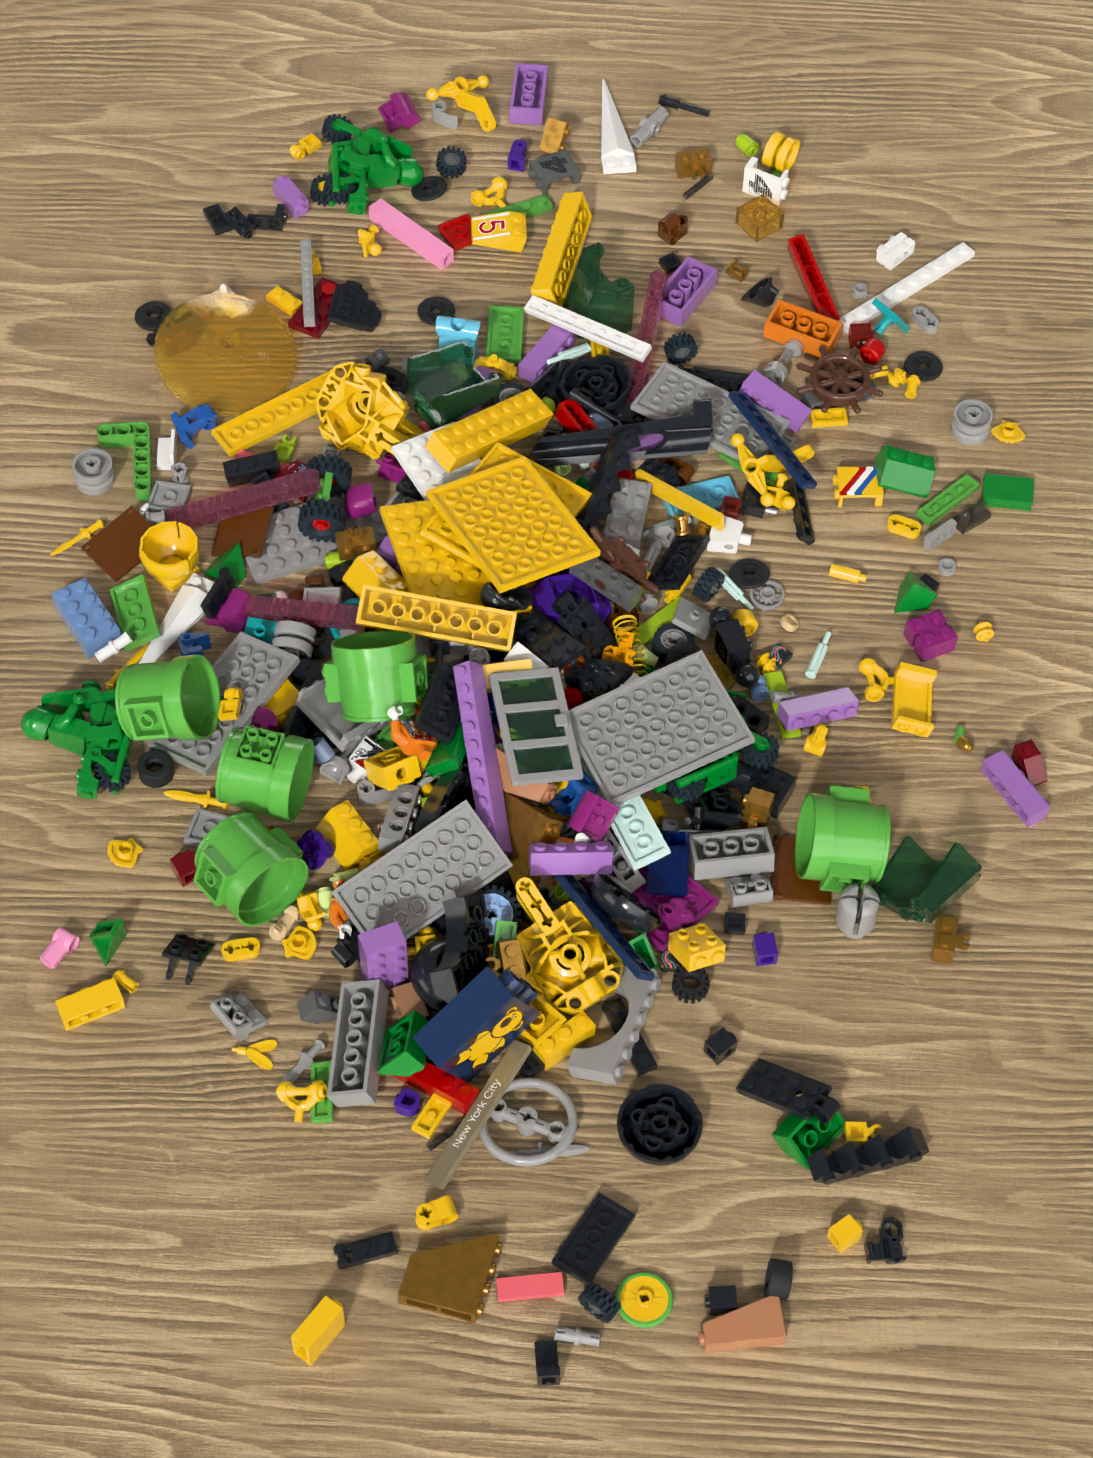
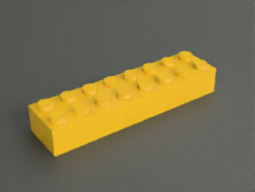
M583 192L563 194L558 212L555 214L554 224H552L550 235L547 238L546 247L543 250L542 259L539 261L538 271L535 273L534 283L531 285L532 295L560 307L564 306L592 220V214Z
M528 389L433 432L425 448L446 472L450 473L484 457L497 442L508 446L544 429L554 414L532 389Z
M363 584L355 625L388 631L413 633L415 636L510 652L517 612Z

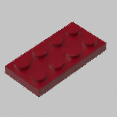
M322 277L314 287L315 327H304L303 303L288 321V327L319 339L331 323L326 320L333 293L326 294L322 292L321 287L326 283H332L335 286L339 283Z

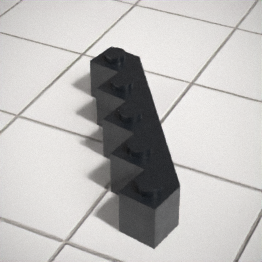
M636 428L609 436L607 447L602 452L597 463V470L589 481L587 491L591 492L592 495L575 519L591 539L594 538L590 532L592 526L597 527L602 534L598 517L612 513L607 495L622 491L617 472L631 469L627 450L641 446Z

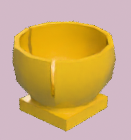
M177 521L161 522L148 528L141 537L139 556L147 573L169 591H175L188 581L193 573L197 574L200 571L197 565L200 543L191 527L180 522L177 525Z

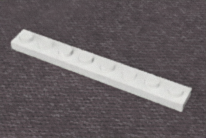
M532 295L524 307V311L530 315L641 362L645 360L652 349L651 345L534 295Z

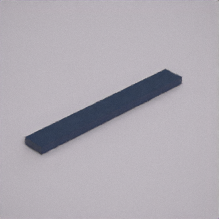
M731 391L728 397L800 488L815 489L817 482L746 393Z
M556 875V881L637 979L652 981L655 977L654 972L573 875Z

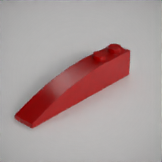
M801 234L789 238L787 250L816 313L837 321L840 320V316L805 235Z
M569 398L559 403L555 417L566 428L568 434L598 429L574 400L570 401ZM629 469L617 472L618 478L635 479V476Z
M426 1062L425 1067L420 1072H415L410 1077L391 1075L430 1097L435 1093L452 1103L451 1108L464 1115L467 1114L480 1093V1089L428 1062Z

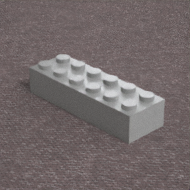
M380 979L341 983L327 1097L336 1107L376 1104L379 1082L377 1068L383 1046L389 990Z

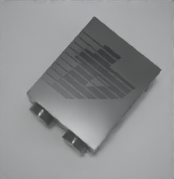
M565 149L529 162L528 175L535 181L536 187L544 195H547V184L569 177L574 185L580 183V169Z

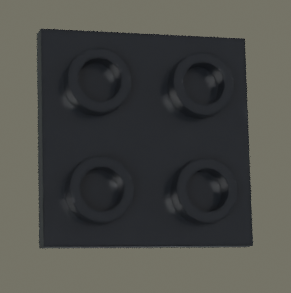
M176 934L162 952V957L169 958L166 979L171 980L176 961L181 959L189 962L185 984L190 985L196 965L201 966L214 949L215 943L204 939L191 938L185 934Z

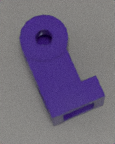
M518 139L513 142L508 156V170L524 172L527 156L526 141Z

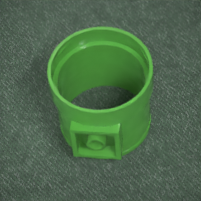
M372 631L343 636L331 642L332 659L326 662L322 669L326 682L324 693L327 696V702L341 703L343 719L353 722L390 721L392 719L388 716L387 711L392 706H395V708L401 706L403 708V714L398 716V719L416 713L418 708L417 701L425 696L429 682L426 654H417L416 637L413 633Z
M186 655L175 657L171 661L130 664L121 671L116 684L115 705L119 723L130 739L135 741L179 738L183 741L205 740L211 737L217 728L221 702L220 687L213 666L204 656Z
M246 725L245 729L238 726L234 727L227 737L218 765L216 776L217 801L241 807V810L270 816V818L293 823L302 810L311 781L314 763L313 741L295 735H289L286 738L284 733Z
M830 785L825 794L807 793L801 806L795 840V867L798 878L820 881V890L840 893L845 887L858 883V895L862 891L863 884H867L868 881L878 883L886 867L890 846L891 825L887 806L870 803V790H865L861 787L848 788L842 785Z
M244 812L224 819L203 838L195 854L194 862L197 870L193 881L216 907L225 904L226 908L242 925L258 926L273 920L293 904L306 884L308 866L302 859L303 851L280 827L269 830L254 814Z

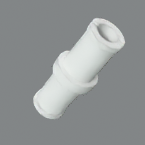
M124 632L115 640L108 641L106 646L95 652V656L102 663L113 654L117 655L120 653L119 650L132 643L133 640L127 632Z

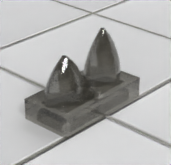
M979 500L975 505L952 519L957 522L956 529L963 535L990 519L991 513L986 509L985 502Z

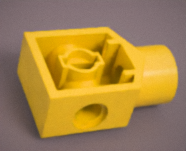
M395 746L363 761L368 781L391 791L397 789L401 784L411 783L415 778L420 777L421 772L426 771L425 767L429 758L422 761L418 756L404 754L399 746Z

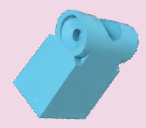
M437 316L436 331L440 337L439 363H448V360L456 364H464L474 368L478 354V331L481 321Z

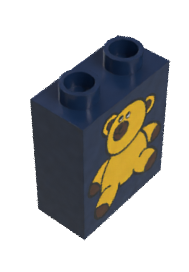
M487 966L413 1038L439 1069L469 1083L542 1014L532 1003L539 994L523 977L519 979L510 969L507 968L502 974H499Z

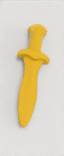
M98 519L96 523L88 528H80L81 532L77 536L58 546L50 555L53 556L68 549L83 538L91 539L92 533L100 528H104L103 521Z
M149 645L136 652L121 669H114L115 675L105 682V687L108 690L114 689L123 668L130 664H136L143 657Z
M178 790L164 792L165 796L175 800L200 803L205 810L209 805L220 806L223 809L229 806V803H220L217 801V798L211 797L210 791H207V794L204 795Z

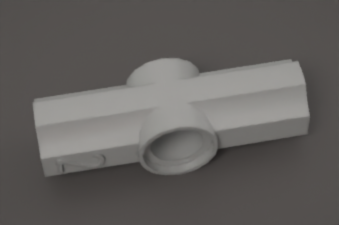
M660 106L649 117L645 116L642 118L639 127L630 136L633 145L637 147L642 146L651 136L655 137L658 134L660 126L669 117L666 108Z

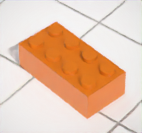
M778 300L765 321L763 337L784 345L790 339L798 340L803 345V352L822 358L819 347L824 346L829 355L832 354L841 338L843 323Z

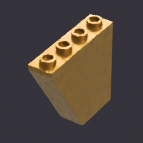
M506 792L504 802L513 852L506 855L513 865L508 872L515 889L517 881L523 877L531 879L537 887L542 875H530L528 866L529 844L537 842L555 844L563 822L524 797Z
M494 1233L411 1254L399 1289L398 1303L476 1323L477 1316L481 1317L484 1310L483 1296H488L489 1276H494L495 1256H500L502 1243H499V1234Z

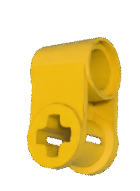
M446 1195L419 1205L416 1210L415 1222L419 1229L429 1230L440 1225L450 1224L457 1220L459 1215L451 1196Z

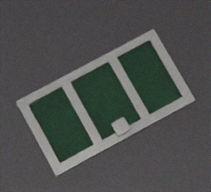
M559 668L490 674L489 681L512 785L521 786L583 779V771Z

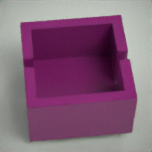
M940 609L906 621L903 635L910 646L914 647V652L921 663L955 650L958 636L950 624L947 625L948 621Z

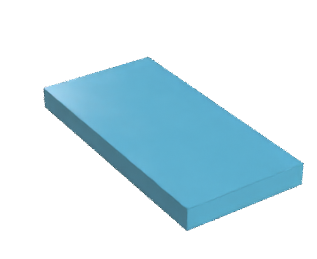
M729 475L676 488L717 511L741 506V500ZM662 500L670 519L675 515L686 513Z

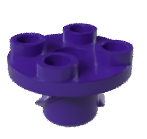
M316 829L307 830L302 838L297 841V846L303 851L302 859L310 870L320 869L324 865L326 858H331L334 854L333 842L325 839L323 834Z

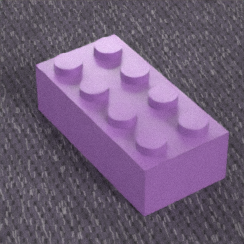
M516 63L510 102V123L543 124L548 85V65Z
M688 256L652 298L651 313L681 327L717 284L718 270Z
M397 921L358 935L363 981L380 979L387 989L409 982L407 945Z

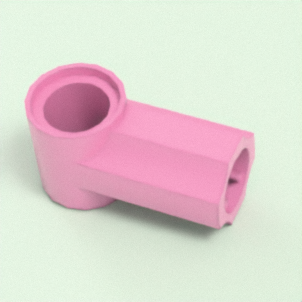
M63 927L58 928L52 937L51 944L40 956V960L47 967L55 969L68 952L71 953L76 949L80 937Z

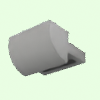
M764 873L724 879L731 908L773 901V889L769 879L765 878Z
M243 992L233 997L227 994L211 1002V1011L238 1041L246 1040L249 1033L266 1026V1018Z

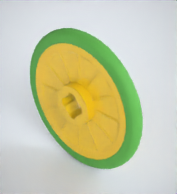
M648 1272L635 1273L625 1278L619 1285L615 1295L621 1306L618 1311L621 1317L637 1327L648 1328L662 1323L669 1316L673 1307V1294L669 1285L661 1277ZM644 1297H646L648 1300L645 1302H641V1299Z

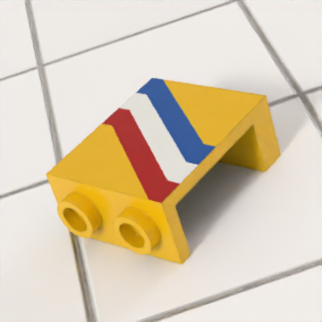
M837 467L836 474H833L832 483L836 485L834 499L838 501V507H842L843 498L873 497L874 507L882 506L884 492L883 487L878 486L876 467Z

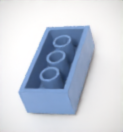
M86 578L51 593L55 609L88 659L94 657L95 652L106 646L108 641H113L121 636L119 627Z

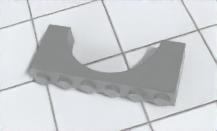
M623 964L619 987L614 992L622 995L629 1002L627 1019L620 1031L605 1043L591 1048H573L566 1064L572 1077L618 1085L620 1078L624 1075L626 1063L632 1056L634 1044L639 1040V1032L642 1025L646 1023L649 1008L653 1006L654 996L661 986V979L655 969H651L655 974L654 979L647 981L637 979L629 968ZM620 968L614 970V972H616L618 975L620 972ZM612 976L606 977L604 980L607 986H614L616 984V979Z

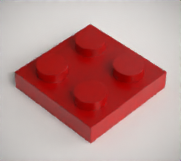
M468 213L438 225V231L454 251L472 245L471 217Z

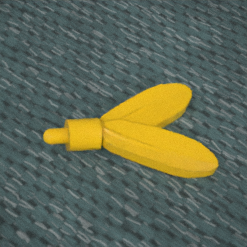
M265 1040L249 1047H232L231 1050L237 1052V1054L246 1055L259 1067L271 1070L273 1069L271 1060L262 1053L273 1050L277 1046V1041Z

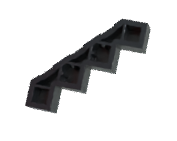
M301 655L299 657L301 662L291 673L292 683L301 686L298 691L304 687L312 686L318 679H323L318 663ZM317 727L313 733V738L323 737L334 750L336 745Z
M908 1126L894 1136L878 1134L864 1144L850 1141L836 1151L822 1148L806 1158L814 1182L830 1185L834 1182L887 1170L911 1162H918L929 1152L921 1129Z

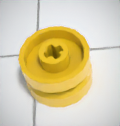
M774 132L765 147L762 164L771 169L775 167V170L782 174L785 169L790 170L797 158L800 141L791 136L787 138V135L782 132Z

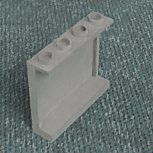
M325 678L316 680L308 688H302L298 693L299 697L295 703L342 752L362 741L365 736L369 737L386 727L392 721L353 722L343 719L341 703L327 702V696L324 693Z

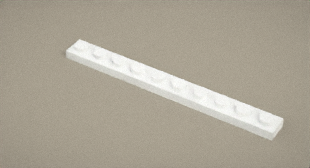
M962 242L842 316L838 320L843 323L842 329L847 334H850L881 315L882 313L872 304L875 298L890 309L974 257L975 251Z

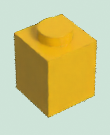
M848 1214L829 1228L827 1238L842 1253L861 1240L863 1227L857 1219H853Z

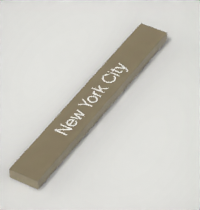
M513 1040L424 1181L428 1185L444 1190L532 1051L530 1045Z

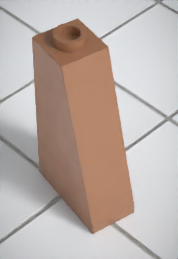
M496 748L503 791L547 804L554 798L558 786L552 782L513 786L505 750ZM515 757L519 774L538 773Z
M769 1296L703 1323L702 1331L698 1332L699 1344L704 1345L705 1353L783 1345L786 1339L780 1298Z

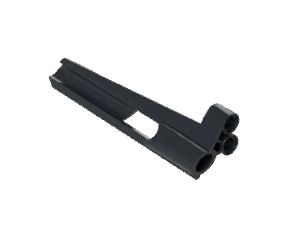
M711 398L693 400V415L540 438L530 453V460L543 467L597 463L602 452L607 447V440L610 435L635 428L638 435L661 434L663 435V441L657 447L648 451L627 452L629 460L707 454L711 433H713Z

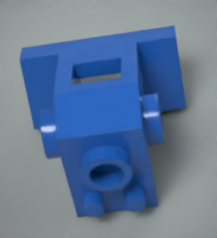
M209 404L199 405L183 416H180L177 412L170 415L181 441L189 450L195 447L193 436L197 431L201 429L210 430L219 426L215 423L218 420L215 410H211Z
M181 633L178 644L181 656H204L203 650L211 649L209 633Z
M572 764L562 765L560 770L573 769ZM583 769V779L568 781L566 789L559 791L558 795L554 796L550 801L549 806L555 808V813L572 816L586 790L594 794L597 793L599 787Z

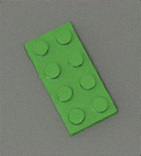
M489 306L486 357L496 354L497 358H501L508 363L519 364L521 362L524 307Z
M143 574L109 589L120 633L122 635L124 632H127L133 640L132 643L124 647L127 651L161 636L147 580Z

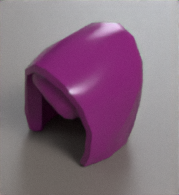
M371 483L356 485L347 490L344 501L346 517L360 519L377 512L376 497H373Z

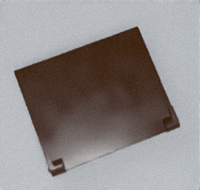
M225 497L211 556L219 557L239 543L242 557L261 558L276 497Z
M131 505L85 543L81 549L116 583L142 562L139 556L140 539L152 525Z
M780 834L774 835L773 850L775 860L771 884L773 900L830 905L831 891L820 890V881L798 878L795 867L796 837Z

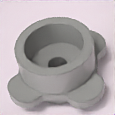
M856 283L851 287V291H853L852 297L854 299L868 298V287L864 283Z

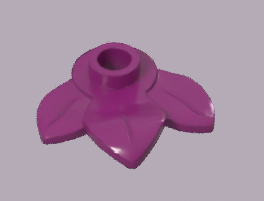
M673 898L669 903H662L656 910L657 915L664 920L663 923H666L667 928L672 932L683 929V925L692 924L696 921L693 912L686 908L688 902L681 898Z

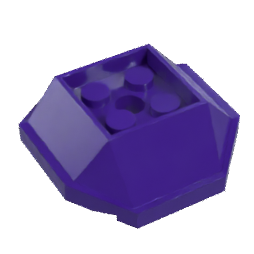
M571 573L541 578L529 590L533 594L532 598L534 599L532 607L561 629L562 627L557 620L562 615L556 614L552 610L551 604L564 592H569L574 597L575 602L584 595L604 624L612 611L611 604L606 596ZM582 622V627L585 629V623Z

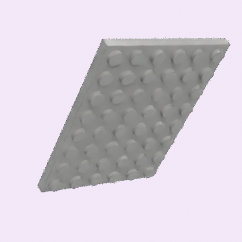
M702 650L568 710L577 749L605 800L616 806L755 742L753 734Z

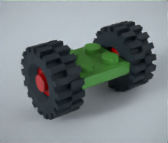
M321 454L318 458L314 456L312 460L308 461L304 481L306 487H310L309 490L311 492L315 491V496L312 502L307 501L306 504L301 506L298 528L300 533L303 532L304 537L309 536L310 540L314 538L316 542H320V540H324V542L331 540L332 542L335 541V532L344 531L346 512L343 511L344 508L342 506L338 507V503L332 504L329 498H334L335 495L340 497L342 493L346 494L350 488L352 467H350L349 462L345 463V459H338L336 455L330 457V454H326V456Z

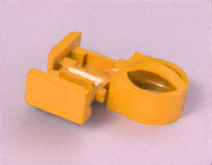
M616 631V634L621 635L619 637L621 642H618L619 647L611 645L605 647L602 653V660H610V657H612L611 660L620 661L632 666L634 661L632 657L635 656V650L630 648H632L634 633Z

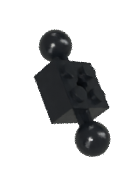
M725 607L713 609L709 615V623L715 629L714 649L726 675L735 674L737 683L742 687L750 688L755 686L759 681L760 672L755 665L750 663L752 661L750 651L753 650L751 640L746 638L744 626L740 625L738 619H733L729 609Z

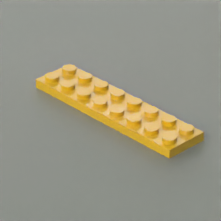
M331 370L211 429V435L227 455L232 457L238 454L239 450H246L317 414L316 398ZM324 397V401L329 404L328 399Z

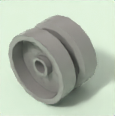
M963 400L954 408L950 428L952 436L958 442L972 446L983 443L989 437L993 412L986 403L980 400Z
M90 448L81 451L73 459L72 469L75 483L82 493L87 495L104 494L115 484L113 462L111 456L106 451Z
M277 622L274 629L276 637L272 639L271 645L298 657L301 655L311 659L313 653L312 644L315 643L317 631L313 627L300 622Z

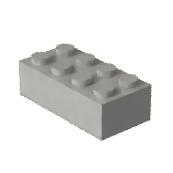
M619 478L622 491L612 494L610 503L612 513L608 514L604 537L617 539L618 536H624L625 544H630L640 550L651 500L652 483Z
M767 827L688 835L687 853L694 880L774 872L775 854Z

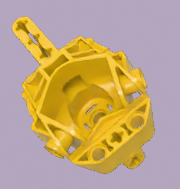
M342 361L332 368L316 398L317 412L322 421L318 428L325 440H332L340 451L347 448L370 456L371 459H378L384 455L386 450L393 454L391 451L392 446L426 433L405 419L410 407L407 401L402 400L386 383L385 374L370 372L371 366L366 364ZM340 368L344 369L345 374L340 372ZM324 397L328 399L329 404L324 401ZM356 402H358L359 408H360L363 412H365L366 414L362 413V412L358 409Z
M525 877L519 879L516 883V898L532 923L530 927L516 935V939H520L526 981L537 991L541 998L558 1012L579 1014L619 987L623 972L622 960L597 929L592 926L588 918L575 903L570 901L552 912L533 881ZM578 945H580V946L583 948V951H584V956H585V958H584L583 962H581L582 952H581L580 948L578 947ZM567 950H573L576 953V957L569 960L564 956V953ZM556 959H559V962H560L564 967L571 968V970H566V969L561 968V967L558 965ZM526 961H527V964H528V966H529V968H530L529 973H528V970H527ZM620 968L619 975L614 970ZM609 976L614 977L616 984L614 986H607L604 982L605 978ZM559 996V998L554 1003H552L555 997ZM572 999H578L581 1002V1006L578 1009L570 1007L569 1003ZM566 1001V1008H559Z

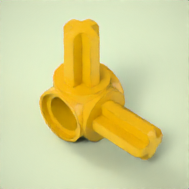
M825 724L814 725L813 732L808 734L803 751L822 757L827 744L825 737L828 728L825 727Z

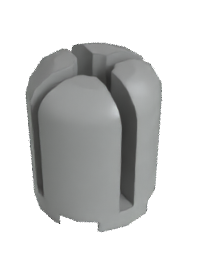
M858 883L845 887L840 894L835 916L836 927L838 926L845 933L846 937L852 939L863 938L864 935L869 934L875 927L880 900L877 892L866 884H863L860 901H857ZM856 916L859 917L858 923H855Z

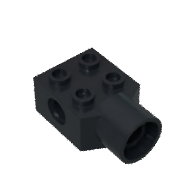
M590 658L585 665L573 664L567 669L565 674L566 687L577 688L583 697L592 700L624 684L631 677L633 667L620 661Z
M739 760L736 778L725 784L741 791L742 803L745 794H749L752 787L774 793L771 817L777 819L794 792L796 777L773 766L767 765V768H764L761 765L760 768H757V765L752 767Z

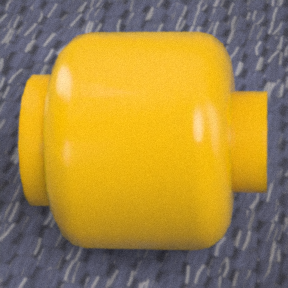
M739 609L733 614V619H738L740 625L744 626L746 637L751 636L757 630L758 621L751 610Z

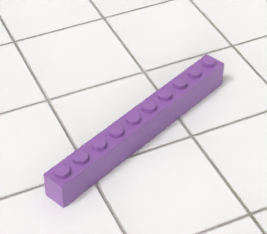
M466 661L453 666L475 811L502 851L507 855L513 852L483 665Z

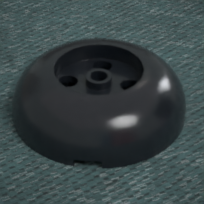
M597 355V357L588 359L583 357L573 362L563 373L561 391L564 399L567 400L571 390L578 388V391L592 398V402L606 411L612 412L619 408L629 397L632 388V377L629 368L615 357L608 355ZM581 406L587 415L588 413L598 414L588 407L585 409Z
M599 873L593 878L591 895L600 908L624 926L635 932L645 934L657 930L664 922L650 907H645L641 903L638 904L639 899L618 887L609 878L601 876Z
M446 938L436 939L425 944L415 955L410 967L411 983L415 992L427 1005L438 1011H441L448 1003L434 994L429 973L433 972L442 960ZM487 961L484 962L483 969H485L487 966L489 967Z
M667 1084L646 1085V1088L636 1092L633 1091L621 1104L617 1116V1131L622 1145L634 1158L649 1165L666 1166L682 1161L694 1151L702 1135V1114L694 1103L693 1098L683 1090ZM651 1115H656L652 1118V1120L648 1118ZM674 1120L677 1125L672 1127L668 1122ZM643 1132L649 1133L648 1135H642ZM668 1138L671 1142L665 1143L663 1139Z

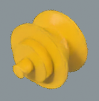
M896 368L894 372H889L888 383L896 388L900 387V383L905 384L906 372L899 368Z
M981 621L974 627L973 631L978 641L988 642L994 636V631L991 629L992 624Z
M769 653L757 656L756 667H762V673L775 671L776 669L774 668L776 659H769Z

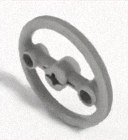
M531 1077L513 1079L504 1094L520 1088L544 1090L555 1096L563 1104L568 1116V1125L564 1126L560 1121L549 1123L538 1118L536 1110L532 1107H523L519 1111L507 1107L506 1102L501 1099L490 1115L492 1120L496 1122L506 1120L517 1124L519 1133L524 1136H531L536 1132L548 1136L549 1141L556 1144V1146L537 1155L524 1156L510 1153L493 1141L487 1128V1122L479 1133L480 1138L491 1154L506 1163L517 1166L545 1164L560 1156L572 1143L577 1129L575 1106L563 1089L547 1080Z

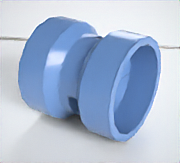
M760 675L759 681L755 686L748 688L751 690V699L755 702L766 700L770 696L769 689L766 687V679L762 675Z

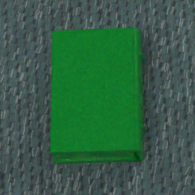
M984 473L982 506L1031 511L1034 478Z
M462 723L457 725L450 744L446 745L438 741L436 749L432 751L425 767L426 772L431 777L460 768L466 753Z

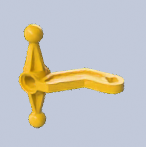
M481 75L477 80L457 77L439 89L430 88L427 90L426 97L430 101L437 100L438 96L451 97L455 99L458 107L474 112L485 132L493 131L496 128L495 118L485 97L471 92L478 86L486 88L489 85V78L487 76Z
M734 433L731 436L730 442L738 449L740 466L745 477L761 494V504L766 507L772 506L775 498L773 494L767 491L764 472H785L787 470L775 455H765L757 459L744 445V436L740 433ZM806 445L793 451L801 463L809 460L815 454L811 445ZM756 468L755 471L749 472V469Z

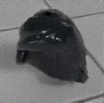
M486 582L480 594L484 607L506 611L525 610L532 606L534 602L533 594L524 585L499 593L492 582Z

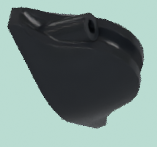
M767 277L747 291L741 300L757 306L768 307L773 304L779 290L773 286L772 278Z

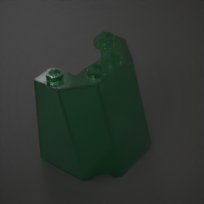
M597 242L583 249L563 308L625 334L632 331L635 287L626 278H619L611 282L600 269V258L604 255V248ZM575 334L578 338L585 339L584 337Z
M464 341L407 359L408 393L412 395L416 402L413 405L415 412L432 430L451 423L500 393V377L492 372L489 374L488 380H486L480 371L472 365L474 353L472 348Z
M906 836L886 865L881 880L878 883H874L872 888L879 896V905L895 912L906 921L909 919L915 920L918 923H932L979 881L982 866L958 842L953 844L943 861H938L931 858L910 836Z

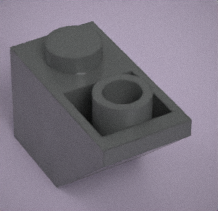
M313 990L297 1002L301 1021L320 1024L337 1020L339 997Z

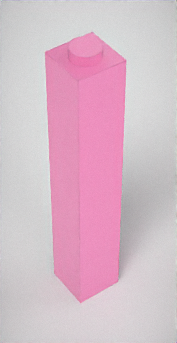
M381 198L369 206V219L440 270L445 269L454 262V249Z

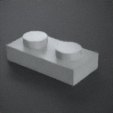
M951 518L947 522H942L935 530L929 531L924 536L923 548L929 552L954 535L957 522Z

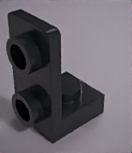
M536 1341L534 1348L537 1386L560 1385L557 1341Z

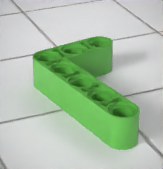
M126 422L98 426L96 431L101 447L133 446L136 498L141 502L148 501L152 492V454L149 425L146 422Z

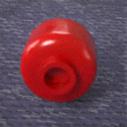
M868 339L859 350L861 359L870 365L877 364L885 354L884 343L879 339Z

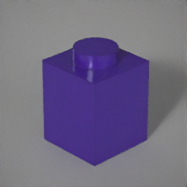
M761 932L753 935L752 948L756 966L776 964L778 951L774 933Z

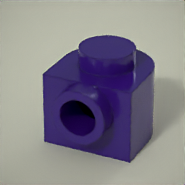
M403 1087L401 1094L397 1093L393 1102L395 1112L406 1117L418 1114L420 1111L419 1095L415 1091Z

